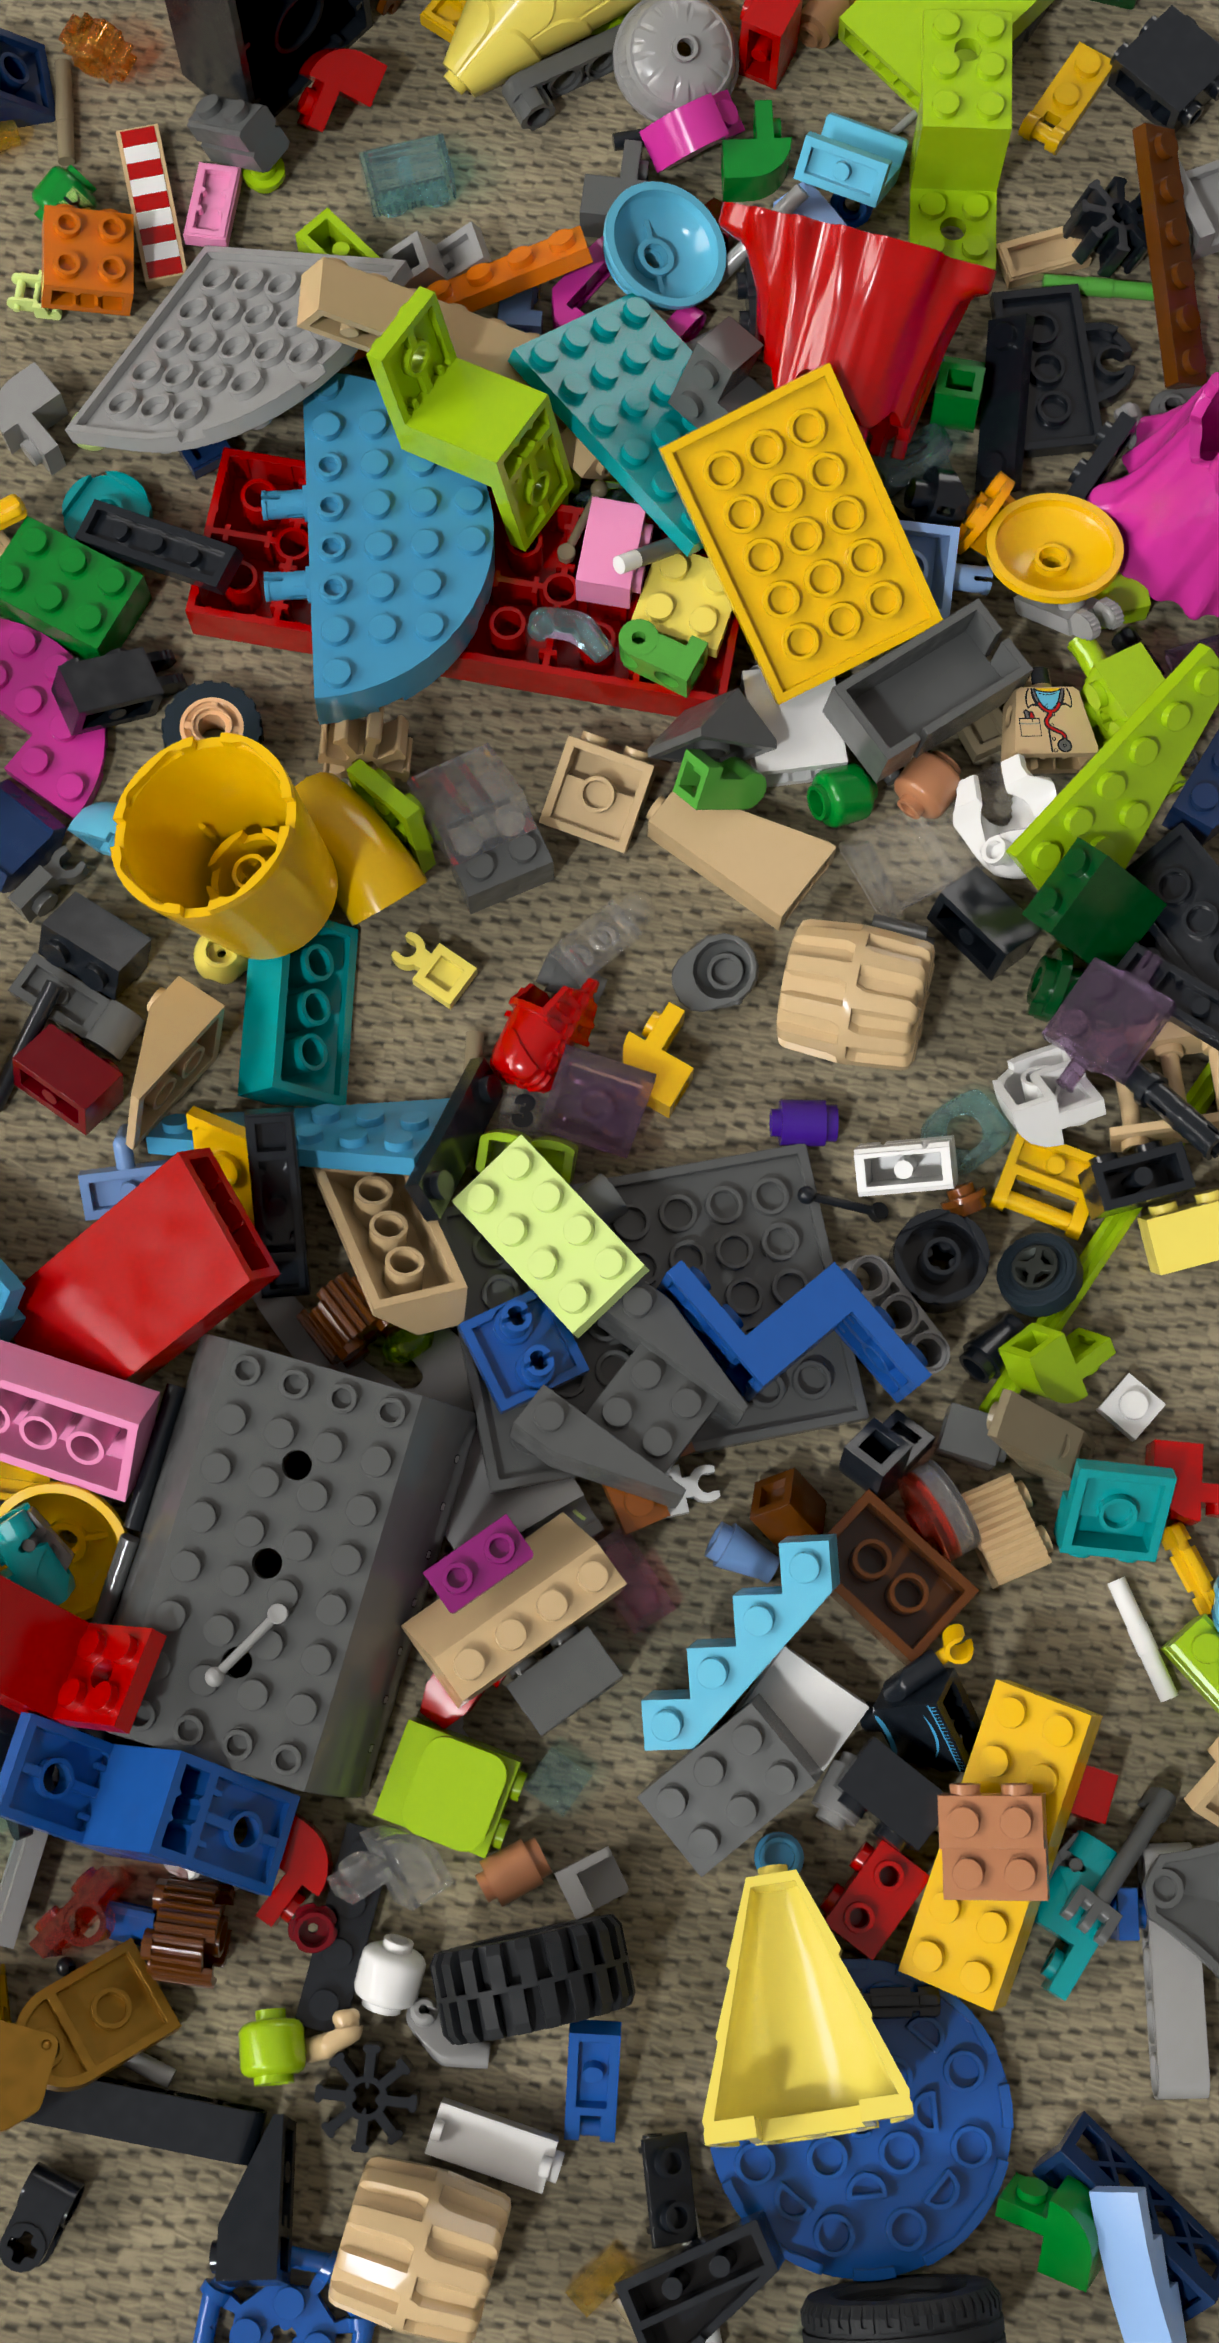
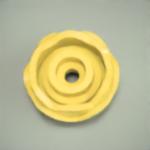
M203 936L198 939L193 956L196 969L203 978L221 984H229L247 971L248 958L237 955ZM220 951H225L226 955L224 957H218Z

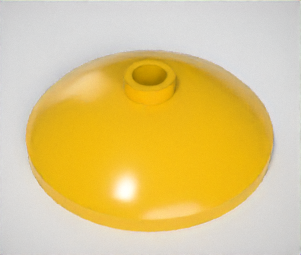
M1040 493L1020 498L1008 504L995 516L987 532L985 551L992 572L1013 592L1042 603L1070 604L1096 596L1114 581L1122 564L1124 544L1121 533L1114 521L1099 507L1084 499L1067 494Z

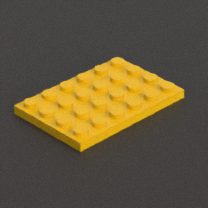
M826 363L658 448L776 704L780 705L921 634L943 620L830 363Z

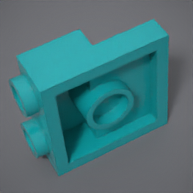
M1077 1458L1069 1491L1063 1490L1053 1530L1060 1553H1068L1078 1558L1090 1556L1109 1557L1126 1563H1134L1138 1560L1156 1562L1177 1481L1173 1468Z

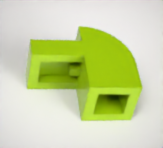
M1033 1322L998 1348L1010 1378L1019 1388L1063 1404L1074 1403L1087 1397L1088 1393L1083 1379L1094 1374L1100 1368V1365L1116 1354L1110 1337L1080 1327L1065 1337L1063 1332Z

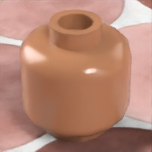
M938 750L932 753L924 752L917 758L913 757L894 781V789L899 798L897 805L901 811L916 820L920 817L938 819L956 799V788L961 780V769L951 757Z

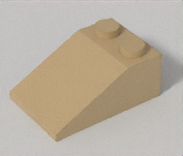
M180 976L167 989L160 987L153 994L147 1005L149 1014L131 1092L126 1145L132 1150L141 1143L218 1057L225 1005Z

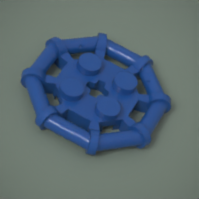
M292 2246L291 2268L316 2273L310 2286L294 2284L287 2286H264L242 2301L232 2291L237 2287H227L215 2282V2277L213 2279L206 2278L200 2287L203 2294L192 2343H214L221 2307L235 2314L233 2326L229 2334V2343H270L274 2338V2333L271 2329L277 2325L283 2331L291 2327L295 2330L297 2336L294 2337L291 2343H335L337 2334L352 2333L351 2343H372L374 2328L378 2324L347 2312L349 2315L336 2320L319 2292L327 2282L330 2284L338 2254L337 2251L333 2250L332 2253Z

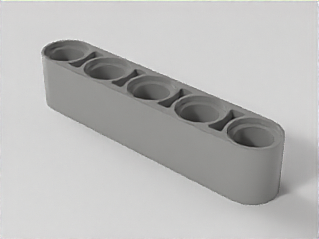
M1190 1842L1148 1843L1137 1861L1139 1898H1143L1142 1883L1158 1855L1191 1849L1192 1845ZM1147 1917L1146 1928L1141 1929L1152 2092L1156 2100L1207 2099L1210 2094V2069L1202 1962L1168 1932Z

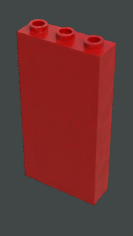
M210 1147L181 1151L172 1156L22 1283L26 1288L17 1308L23 1313L26 1320L13 1338L19 1346L141 1385L281 1273Z

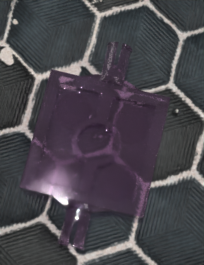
M1146 950L1132 973L1118 970L1096 957L1093 958L1042 1032L1044 1040L1065 1051L1071 1059L1060 1077L1055 1081L1061 1088H1066L1068 1092L1073 1093L1074 1088L1087 1070L1105 1074L1122 1085L1125 1084L1177 1008L1174 1000L1157 992L1148 983L1160 964L1163 963V960L1154 953L1153 955L1151 951Z

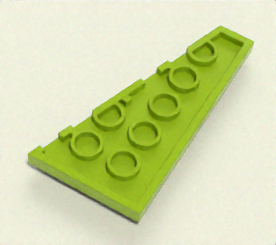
M1199 643L1006 850L1007 854L1038 891L1078 837L1102 851L1122 868L1126 869L1219 703V658L1210 647Z

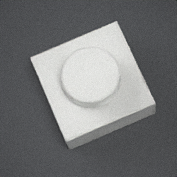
M1128 1373L1096 1411L1133 1442L1166 1404L1133 1375Z

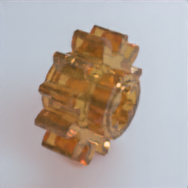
M86 12L82 18L73 13L59 36V40L65 44L62 50L63 53L72 56L76 67L91 77L103 78L109 84L112 83L114 78L124 83L137 61V57L131 53L134 48L133 44L124 41L121 30H118L103 18L93 19Z

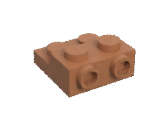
M980 1783L949 1784L950 1793L937 1795L939 1849H942L944 1900L1048 1901L1050 1899L1046 1793H1033V1784L1003 1783L1001 1784V1793H981Z

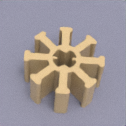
M385 706L379 707V712L368 714L367 720H360L358 718L354 720L347 719L339 723L322 724L318 763L323 764V772L333 773L338 778L344 779L348 777L346 769L361 759L374 770L382 769L391 778L393 783H395V778L401 779L402 782H407L410 776L413 738L408 737L409 722L404 716L399 715L397 719L383 724ZM348 777V785L352 788Z

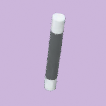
M667 537L615 556L613 558V567L618 574H624L682 551Z

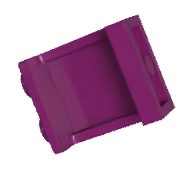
M505 1514L428 1568L423 1574L448 1611L455 1614L533 1559L534 1553L509 1516Z

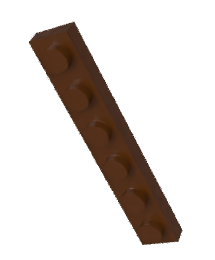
M1145 122L1132 129L1165 388L1200 387L1207 383L1206 358L1202 345L1201 318L1197 306L1195 272L1192 267L1189 244L1190 232L1185 213L1184 187L1181 181L1178 158V142L1175 129Z

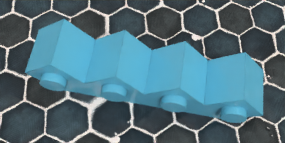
M837 1534L787 1536L779 1542L782 1586L741 1588L732 1596L735 1638L697 1639L687 1648L689 1689L653 1690L641 1700L645 1751L694 1749L708 1735L840 1584Z

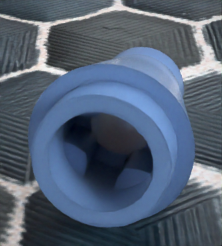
M723 1521L714 1531L704 1554L705 1557L713 1560L714 1567L753 1577L765 1583L770 1582L780 1563V1557L767 1550L738 1524L734 1523L730 1526Z

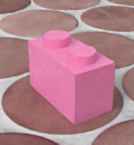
M592 496L575 579L576 600L630 609L633 593L641 594L645 566L624 574H618L613 567V558L615 556L651 544L654 525L646 523V512L639 504Z

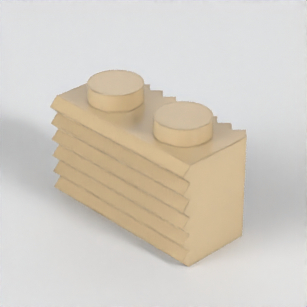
M1011 1473L957 1495L952 1500L992 1589L1052 1563L1051 1557L1048 1555L1054 1551L1052 1541L1043 1525L1035 1527L1028 1511L1029 1508L1033 1507L1029 1491L1022 1480L1014 1482Z

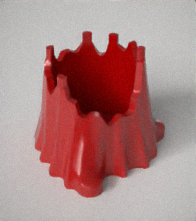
M723 202L719 225L724 231L745 246L757 292L755 338L764 345L763 362L772 368L774 389L826 363H830L865 444L869 431L873 436L869 448L870 455L884 458L889 440L895 436L890 458L904 461L908 443L911 441L946 350L970 302L976 297L985 296L991 292L997 271L978 264L951 258L929 247L885 235L865 232L846 225L825 223L803 215L786 214L758 206Z

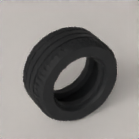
M915 2274L896 2276V2278L879 2281H851L811 2292L806 2297L800 2310L801 2323L804 2327L802 2329L803 2343H1007L1006 2333L1004 2332V2315L1001 2311V2293L991 2280L977 2275Z

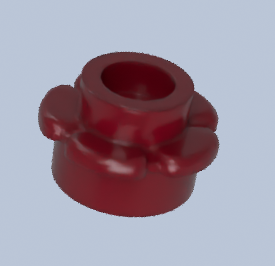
M307 1903L300 1906L295 1911V1918L291 1919L288 1923L290 1940L296 1942L298 1949L305 1953L323 1951L331 1946L337 1937L338 1931L335 1927L336 1915L332 1909L325 1905L317 1907L315 1903ZM312 1923L318 1925V1929L314 1932L308 1929V1926Z

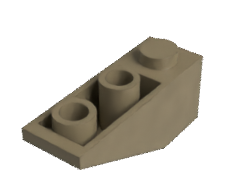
M1003 1388L999 1402L996 1401L992 1404L987 1416V1429L989 1430L987 1435L1028 1474L1070 1486L1076 1459H1092L1096 1443L1084 1430L1014 1391Z

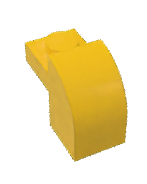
M668 1002L662 1014L654 1011L642 1031V1035L646 1037V1040L630 1031L628 1032L624 1041L622 1055L623 1076L630 1092L640 1102L667 1118H670L692 1082L694 1072L693 1067L667 1053V1050L683 1026L685 1010L671 1002Z

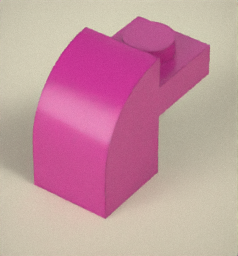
M728 89L713 95L712 93L706 94L675 109L639 133L655 169L659 173L682 164L705 149L722 143V140L732 139L746 130Z

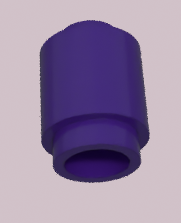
M780 1099L778 1109H770V1137H778L779 1146L806 1144V1146L824 1147L826 1142H837L839 1116L836 1104H826V1100Z

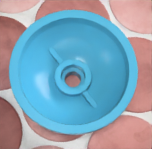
M651 181L629 187L616 198L609 208L603 230L604 258L612 278L626 295L634 293L648 302L653 309L669 311L694 307L705 301L717 289L726 268V247L718 223L699 199L678 186Z

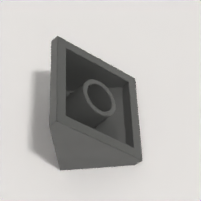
M736 688L684 710L648 748V758L682 763L686 749H701L716 762H723L735 756L746 761L777 749V740L740 689Z

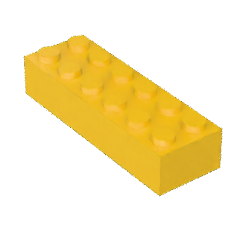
M996 1679L961 1783H980L981 1793H1001V1784L1031 1783L1033 1784V1793H1046L1050 1876L1103 1715L1011 1680ZM939 1849L898 1971L987 2010L996 2011L1007 2004L1041 1901L944 1900L942 1849Z

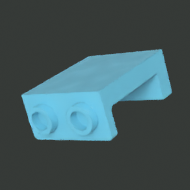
M831 112L826 117L821 135L811 131L807 133L793 179L876 208L897 182L909 141L903 137Z

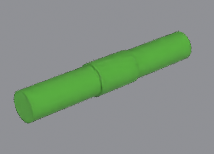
M1045 273L1042 279V287L1078 284L1080 295L1089 297L1154 301L1152 283Z

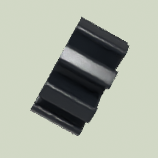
M1118 176L1113 177L1105 190L1100 185V180L1096 179L1091 182L1071 209V217L1063 226V237L1065 239L1069 237L1082 239L1072 253V257L1082 265L1090 254L1096 252L1099 254L1100 264L1097 274L1107 278L1111 277L1119 265L1124 268L1125 274L1131 273L1148 253L1141 194L1139 193L1131 202L1125 200L1127 179Z
M370 2040L363 2046V2051L366 2052L363 2073L358 2070L349 2058V2050L347 2048L329 2061V2065L337 2068L349 2086L328 2084V2081L323 2079L315 2088L314 2100L317 2103L323 2099L345 2102L346 2107L334 2117H327L321 2125L329 2138H334L339 2132L340 2127L351 2117L358 2120L356 2140L351 2146L353 2152L367 2153L373 2145V2141L370 2139L372 2120L374 2119L389 2137L387 2140L388 2144L393 2145L403 2136L407 2128L404 2124L400 2125L387 2106L408 2108L409 2112L414 2113L420 2104V2090L416 2089L411 2093L392 2091L390 2087L401 2075H409L414 2066L406 2055H401L396 2065L385 2075L378 2073L380 2051L384 2048V2043L381 2041ZM366 2083V2089L374 2084L379 2089L380 2093L375 2098L378 2107L370 2109V2103H367L363 2108L358 2104L356 2099L361 2091L357 2085Z

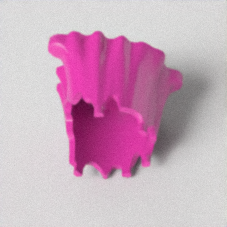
M1215 372L1207 383L1186 403L1165 413L1142 417L1136 427L1135 446L1122 456V462L1128 471V475L1115 481L1097 485L1086 499V501L1103 510L1114 521L1121 533L1124 554L1119 572L1124 577L1134 579L1144 585L1152 599L1160 602L1173 601L1179 604L1185 615L1192 620H1198L1205 615H1214L1219 618V372Z

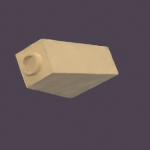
M673 791L667 798L662 795L658 797L646 815V818L649 820L647 837L778 931L833 863L837 848L826 840L743 810H695Z

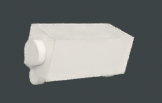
M445 2097L441 2101L425 2150V2154L540 2194L543 2193L546 2181L556 2184L565 2152L556 2150L559 2140L557 2135Z

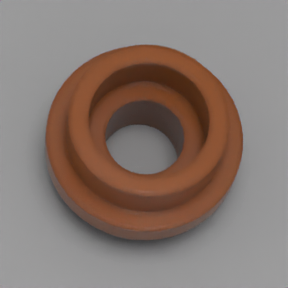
M969 1181L955 1186L954 1189H948L946 1191L948 1199L940 1203L942 1209L950 1210V1212L964 1217L987 1207L983 1197L987 1194L985 1186L975 1188L973 1182Z

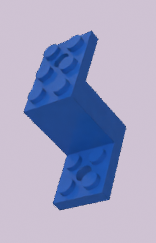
M682 1260L666 1272L657 1287L659 1292L673 1302L719 1367L748 1403L833 1331L839 1335L896 1403H899L932 1375L926 1368L928 1362L922 1352L912 1343L905 1344L893 1330L896 1326L890 1315L878 1305L873 1307L861 1293L863 1286L859 1279L847 1268L841 1270L835 1262L747 1335L741 1330L744 1325L738 1314L728 1304L721 1306L709 1293L711 1285L708 1279L695 1266L689 1269Z
M21 1712L0 1773V1817L109 1856L179 1866L252 1893L270 1897L300 1800V1796L181 1750L112 1744L27 1712ZM55 1764L59 1770V1782L54 1790L48 1792L44 1786L43 1778L47 1768ZM243 1817L247 1823V1835L243 1842L238 1845L234 1838V1828L237 1821Z

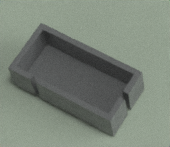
M979 598L832 688L822 712L875 783L908 764L913 755L915 758L919 757L924 752L929 751L1007 702L1015 689L1025 685L1034 670L1009 637L1001 642L991 662L988 661L986 657L990 655L1003 629Z

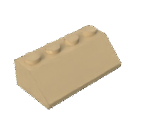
M312 1167V1173L372 1315L416 1335L458 1326L464 1322L468 1286L438 1220L426 1222L404 1186L410 1175Z
M564 1512L525 1538V1541L534 1553L533 1559L455 1614L450 1613L439 1598L401 1625L458 1709L507 1675L528 1657L535 1655L549 1645L554 1638L569 1627L577 1625L619 1595L627 1583L599 1544Z

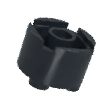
M933 1209L916 1215L906 1223L889 1252L888 1265L925 1313L941 1314L960 1308L972 1298L987 1274L990 1249L984 1233L974 1221L966 1216L964 1218L952 1213L950 1210ZM933 1254L938 1260L943 1258L947 1260L948 1263L943 1270L939 1266H932L929 1263Z

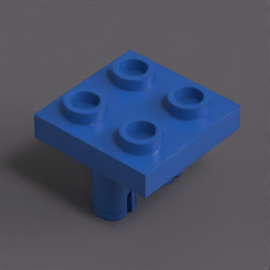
M533 1290L458 1325L459 1332L500 1415L531 1401L543 1384L554 1390L587 1374L590 1370L570 1330Z

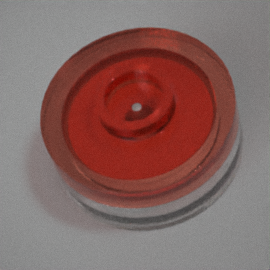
M929 1460L897 1479V1488L906 1507L904 1514L911 1528L949 1563L982 1544L978 1526L964 1498L949 1476L935 1461Z

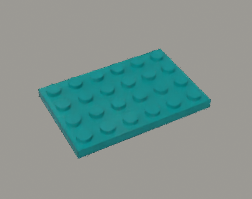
M630 293L513 348L508 363L532 388L548 394L553 412L687 557L703 549L701 540L658 448L697 429V427L668 404L693 351L655 312L648 302L634 293Z

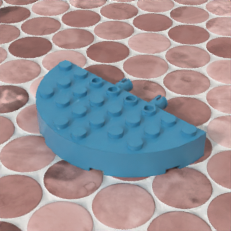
M342 373L333 375L326 383L303 400L306 485H302V489L261 490L263 521L305 518V522H308L309 566H305V570L264 572V592L266 602L307 599L308 603H311L314 699L319 725L367 717L370 713L379 712V707L388 705L402 697L405 701L432 684L457 660L478 629V622L491 596L495 574L494 521L487 486L402 450L376 381Z

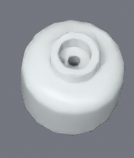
M386 1934L383 1941L370 1942L364 1947L354 1981V1988L356 1994L363 1999L362 2005L367 2010L380 2015L397 2016L401 2013V2010L412 2007L418 1999L426 1963L424 1957L413 1949L414 1942L411 1939L397 1934Z

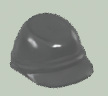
M725 933L717 935L708 934L693 949L678 959L672 969V985L679 1001L691 1011L705 1012L718 1008H730L742 1004L743 999L752 991L758 980L759 963L750 944L740 937Z

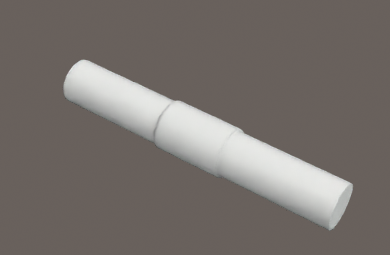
M1125 1576L1108 1583L1109 1590L1127 1627V1632L1138 1656L1142 1660L1160 1702L1178 1696L1179 1694L1160 1655L1157 1643L1147 1621L1145 1622Z

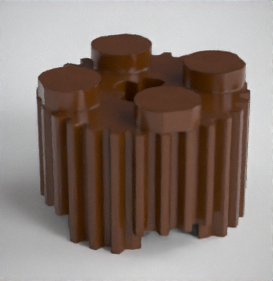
M347 1272L339 1274L334 1280L329 1281L326 1286L320 1289L316 1294L320 1299L319 1305L314 1307L312 1312L308 1313L306 1309H302L296 1315V1319L330 1364L334 1365L342 1362L347 1369L359 1364L370 1354L367 1347L375 1342L378 1337L383 1336L385 1340H388L403 1330L372 1315L357 1277L351 1278Z
M171 1876L169 1880L158 1879L152 1900V1907L157 1910V1919L154 1923L155 1929H145L140 1958L148 1960L147 1974L152 1975L153 1980L214 1989L217 1978L214 1977L213 1973L214 1967L223 1968L229 1953L232 1930L228 1929V1917L224 1915L226 1905H234L235 1891L233 1885L196 1879L189 1880L188 1878Z

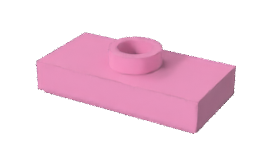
M199 162L183 233L185 245L229 247L243 181L242 168Z

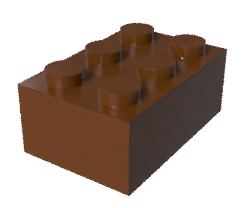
M870 1489L858 1499L827 1533L837 1534L840 1584L830 1596L905 1666L925 1652L979 1591L978 1588Z

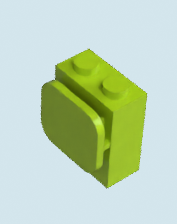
M413 1716L408 1719L373 1815L405 1827L417 1836L448 1848L486 1858L491 1847L500 1850L511 1822L502 1818L509 1799L518 1802L528 1773L520 1770L524 1758L447 1728L443 1729L434 1723Z

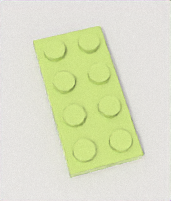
M522 1135L513 1141L452 1200L453 1204L577 1338L583 1335L650 1271Z

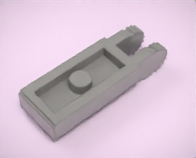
M1021 595L1013 597L1015 611L1018 615L1068 636L1074 635L1081 639H1086V641H1091L1100 636L1102 627L1114 630L1123 625L1125 621L1121 606L1107 597L1101 600L1091 597L1087 600L1070 604L1042 603Z

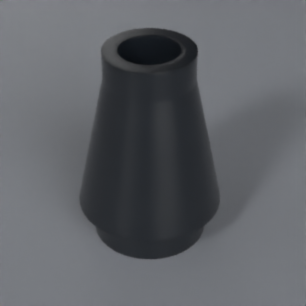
M1006 1313L1000 1321L963 1345L964 1352L959 1357L962 1367L968 1374L982 1383H988L992 1378H999L1005 1369V1365L998 1348L1026 1328L1024 1323L1013 1314Z

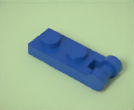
M583 2020L570 2023L564 2140L579 2141L580 2135L599 2136L600 2142L615 2143L622 2022Z

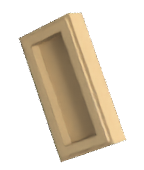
M1063 226L996 244V259L1007 289L1042 280L1044 273L1061 275L1090 266L1092 258L1089 255L1086 261L1080 265L1072 257V253L1082 239L1072 237L1065 239L1063 237Z

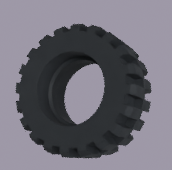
M614 1914L571 1920L457 1946L435 1953L430 1964L442 2033L452 2045L503 2039L601 2016L630 2006L636 1993L622 1923Z

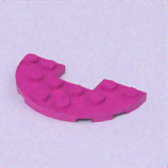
M0 619V714L31 736L4 769L9 776L72 821L83 808L93 803L103 780V767L106 748H108L107 728L74 736L71 735L51 688L58 666L73 659V656L45 634L26 625Z

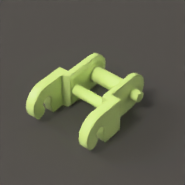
M39 269L38 275L25 272L12 274L11 281L16 284L14 297L7 299V306L15 312H20V310L34 312L36 318L60 320L62 318V310L52 309L51 312L48 310L49 308H41L39 299L42 270ZM26 287L35 288L33 299L24 298Z

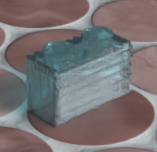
M443 133L358 152L363 181L372 214L375 218L381 215L395 218L403 215L407 210L421 208L423 205L429 208H438L445 205L449 200L452 201L457 198L455 175Z

